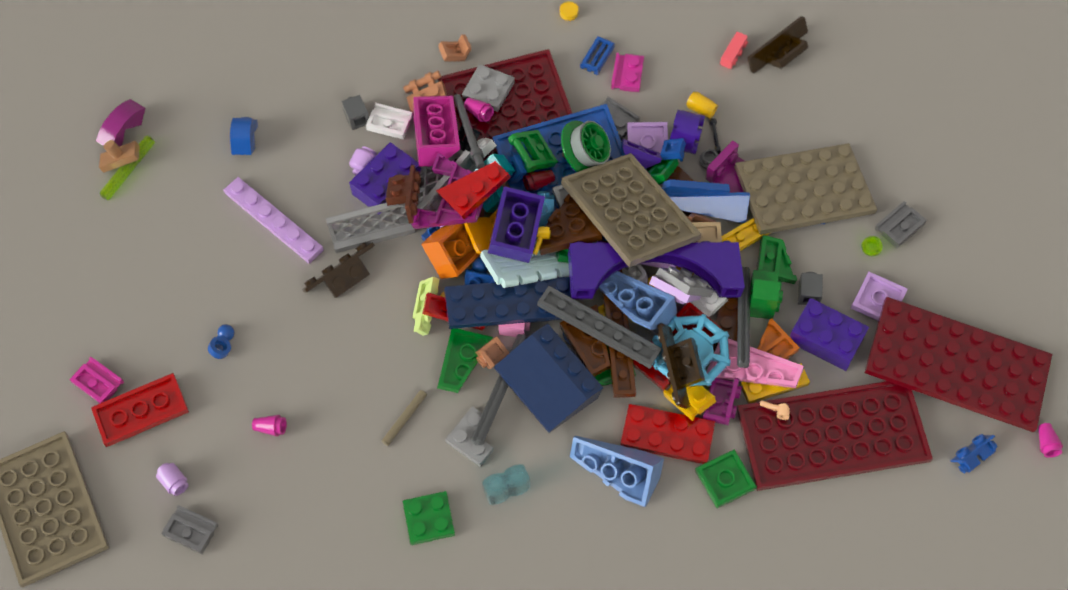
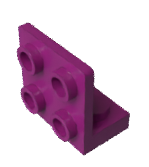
M733 140L709 164L705 178L710 183L729 184V193L743 192L734 167L737 162H743L744 160L737 153L739 144Z

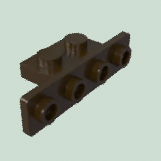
M800 16L748 56L747 59L752 73H756L766 64L782 69L809 48L807 41L800 39L808 33L805 17Z
M366 241L355 248L357 252L351 256L347 253L341 257L338 265L335 267L330 265L322 270V276L317 279L314 276L304 283L306 287L302 289L303 292L306 293L321 282H324L334 298H337L370 275L359 259V256L375 246L374 243L367 244Z
M663 323L657 324L659 331L657 336L663 347L662 357L667 364V377L672 385L673 401L677 406L688 409L690 408V402L686 387L705 380L695 339L688 338L675 344L671 327Z

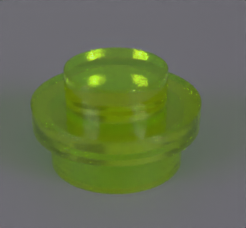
M869 236L863 240L861 248L866 255L877 256L881 253L883 244L878 237Z

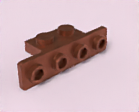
M410 165L409 175L390 177L386 193L387 206L405 203L409 224L414 223V216L417 215L416 205L419 204L418 194H420L419 184H421V175L419 171L416 172L415 165Z

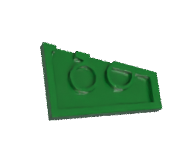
M451 329L437 388L459 393L478 363L476 359L478 355L475 352L492 340L493 337L462 329Z

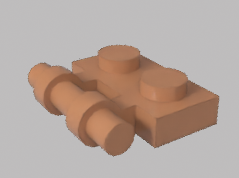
M439 71L429 72L425 74V77L409 81L408 85L403 86L406 93L413 91L412 95L407 96L410 112H413V97L447 96L445 85L442 81L438 83L435 81L441 78ZM426 84L429 85V87H427V88H425V89H423V90H420V87H422V86H424V85H426Z

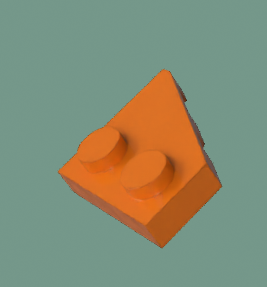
M771 318L757 349L788 360L799 351L800 347Z

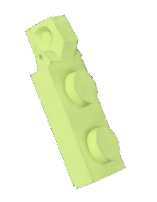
M436 277L428 278L419 283L412 318L415 319L414 332L422 336L429 334L431 328L430 322L432 317L422 314L426 294L428 292L438 294L440 279Z

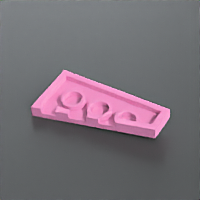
M728 339L731 363L716 378L726 380L739 378V381L790 388L797 387L804 366L750 347L749 367L739 368L737 365V341ZM719 343L714 354L720 355ZM710 362V365L707 369V374L717 364V362Z

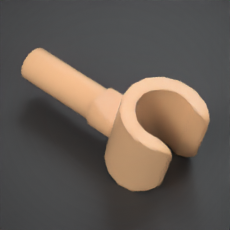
M761 400L760 406L777 411V418L782 420L789 419L790 408L787 404L774 405Z

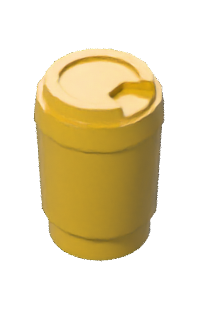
M693 92L686 103L690 110L705 115L709 119L714 116L718 108L714 101L699 92Z

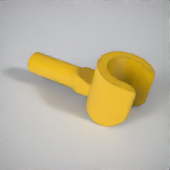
M541 226L538 228L537 242L533 249L534 255L538 254L542 240L550 239V227Z

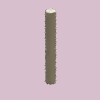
M420 390L382 439L381 442L384 445H390L425 399L427 394L424 391Z

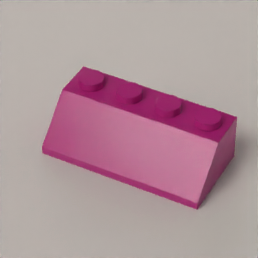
M453 96L413 97V118L419 167H431L438 153L449 159L460 150Z

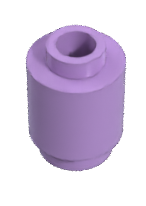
M164 463L158 468L156 478L169 494L178 496L188 488L187 478L174 463Z

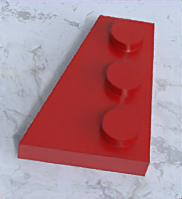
M494 161L436 190V192L463 219H466L511 177Z

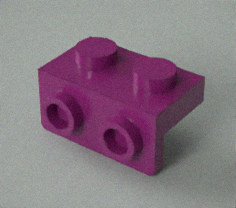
M715 378L711 382L709 392L715 396L716 402L704 411L703 419L712 420L715 423L729 425L730 418L735 419L737 406L733 404L735 399L740 398L742 386H738L739 378H735L734 382Z

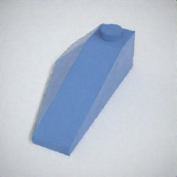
M619 271L612 274L599 287L633 322L650 330L658 329L657 324L660 323L668 325L673 319L672 317L677 314L674 296Z
M579 436L573 437L570 458L590 473L594 472L603 479L605 485H611L620 492L619 495L622 498L643 507L647 506L658 484L664 458L646 451Z

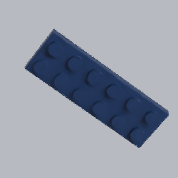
M557 277L544 281L538 279V282L523 285L519 282L518 286L503 288L501 284L497 285L496 282L444 287L449 329L562 320L537 306L548 286L571 298L570 277Z

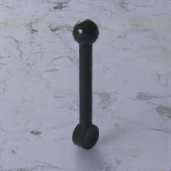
M712 118L709 124L712 126L715 150L720 154L721 148L716 131L717 121Z

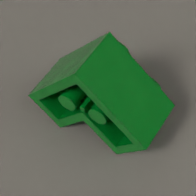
M753 270L750 283V317L773 319L775 312L779 313L780 303H782L783 299L782 281H778L779 273Z

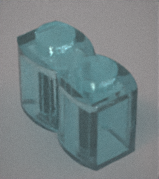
M524 465L511 466L504 473H496L483 480V491L489 504H500L510 496H518L529 490L530 477Z

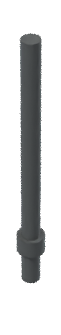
M460 94L454 95V101L471 148L470 155L476 163L477 169L485 166L483 161L484 155L482 149L477 144Z

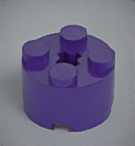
M677 110L670 140L683 138L686 143L684 152L696 155L699 143L695 141H700L702 129L699 126L703 127L705 115Z

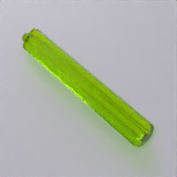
M146 135L139 143V160L121 166L99 192L103 199L109 200L155 144L152 137Z

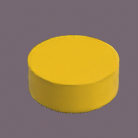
M570 1L561 4L560 17L566 21L576 19L578 17L577 4Z

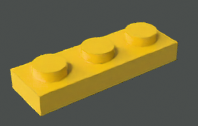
M803 369L796 388L741 382L740 386H742V391L749 404L808 386L810 381Z

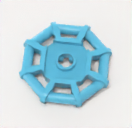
M705 314L701 316H673V319L667 326L671 327L672 331L675 328L678 331L673 336L675 344L688 338H693L696 342L705 380L691 386H711V382L731 363L729 359L728 332L719 328ZM697 324V328H693V330L683 329L682 326ZM706 327L714 336L710 337L702 329ZM654 335L652 341L662 349L653 366L655 370H659L667 377L668 368L662 357V343L659 341L658 336ZM718 342L720 345V355L713 353V344ZM711 361L717 362V364L707 374L704 368Z

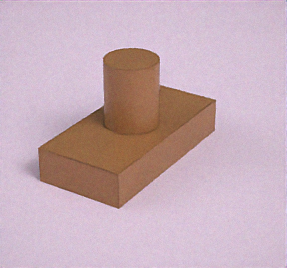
M113 140L107 141L104 144V149L107 152L100 154L99 168L105 173L139 160V144L133 141L119 147Z

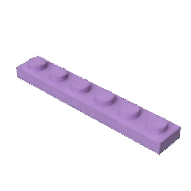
M239 177L224 189V193L307 263L310 264L324 251L323 246Z

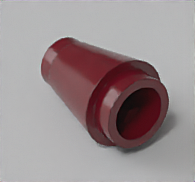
M552 170L527 172V175L523 176L525 189L532 192L555 181Z

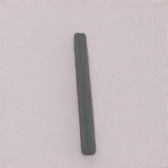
M742 266L745 288L741 297H738L737 365L739 368H748L750 363L749 267Z
M518 334L510 352L527 339L526 335ZM500 375L472 435L471 441L475 445H483L509 385Z

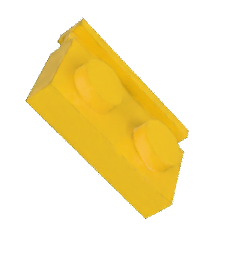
M670 385L671 388L663 391L664 397L692 421L697 414L700 415L716 402L715 396L703 386H688L686 390L690 408L685 409L677 406L673 401L672 385Z

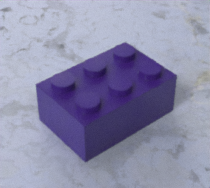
M390 142L349 182L352 195L368 207L387 203L386 193L389 178L395 175H409L410 165H415L416 172H420L421 167H419L416 160Z
M504 186L488 249L489 254L526 263L530 262L545 196Z
M810 298L791 331L790 338L801 349L847 371L869 326Z

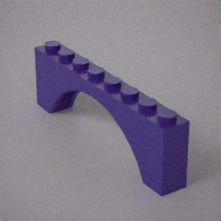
M702 241L700 243H690L642 262L666 263L687 269L707 281L719 298L741 297L745 288L739 242ZM570 243L568 264L571 298L593 299L596 291L607 278L617 271L628 267L610 243Z

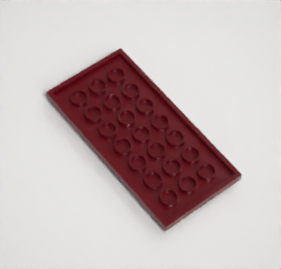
M886 297L864 373L1034 433L1038 426L1053 354Z
M888 381L766 401L774 405L787 404L790 408L788 420L777 418V411L760 406V402L737 406L757 491L928 463L933 460L913 391Z

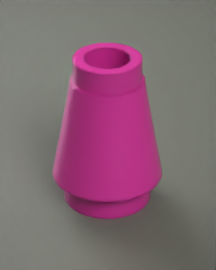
M470 97L464 102L465 108L479 121L487 122L492 118L494 109L490 103Z
M280 415L254 418L252 421L253 431L277 437L286 432V418Z
M1050 423L1039 425L1040 452L1047 458L1057 457L1062 454L1063 445Z

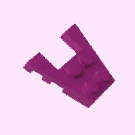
M439 153L432 167V171L435 174L450 176L447 185L472 173L470 170L460 167L456 162L446 159ZM442 198L437 212L417 208V215L414 216V223L411 225L415 229L477 222L483 203L466 219H463Z

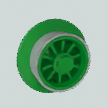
M574 120L564 126L561 134L562 156L576 172L604 164L608 161L611 153L610 141L605 130L594 121L583 123Z

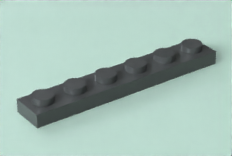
M551 286L547 287L538 301L537 306L650 369L661 352L662 348Z

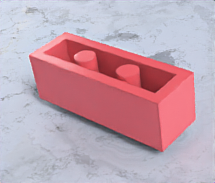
M736 32L721 57L720 65L731 69L733 65L737 64V58L741 57L743 48H746L748 45L747 35Z

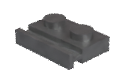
M608 96L606 101L600 105H608L617 132L622 140L627 135V122H639V116Z
M904 201L876 225L875 230H879L883 237L898 248L925 225L927 220L912 207L907 206Z
M178 505L176 512L172 514L161 534L172 541L203 554L214 535L215 529L219 525Z

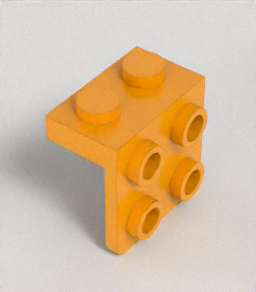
M497 210L489 218L478 217L477 222L464 223L473 247L478 254H481L483 250L489 249Z

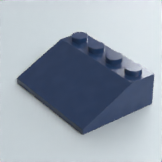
M549 324L531 334L494 367L548 433L597 400L603 390L601 384Z

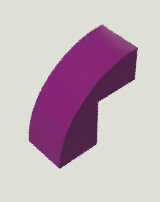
M132 99L118 105L102 124L96 142L104 146L107 141L113 140L119 147L122 146L125 130L142 125L146 108Z

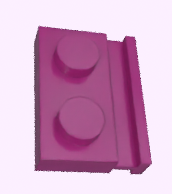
M616 53L611 89L620 88L622 91L639 92L644 56L625 54L624 56Z
M91 356L89 361L83 364L69 379L71 383L98 403L109 400L118 390L117 388L124 384V381Z

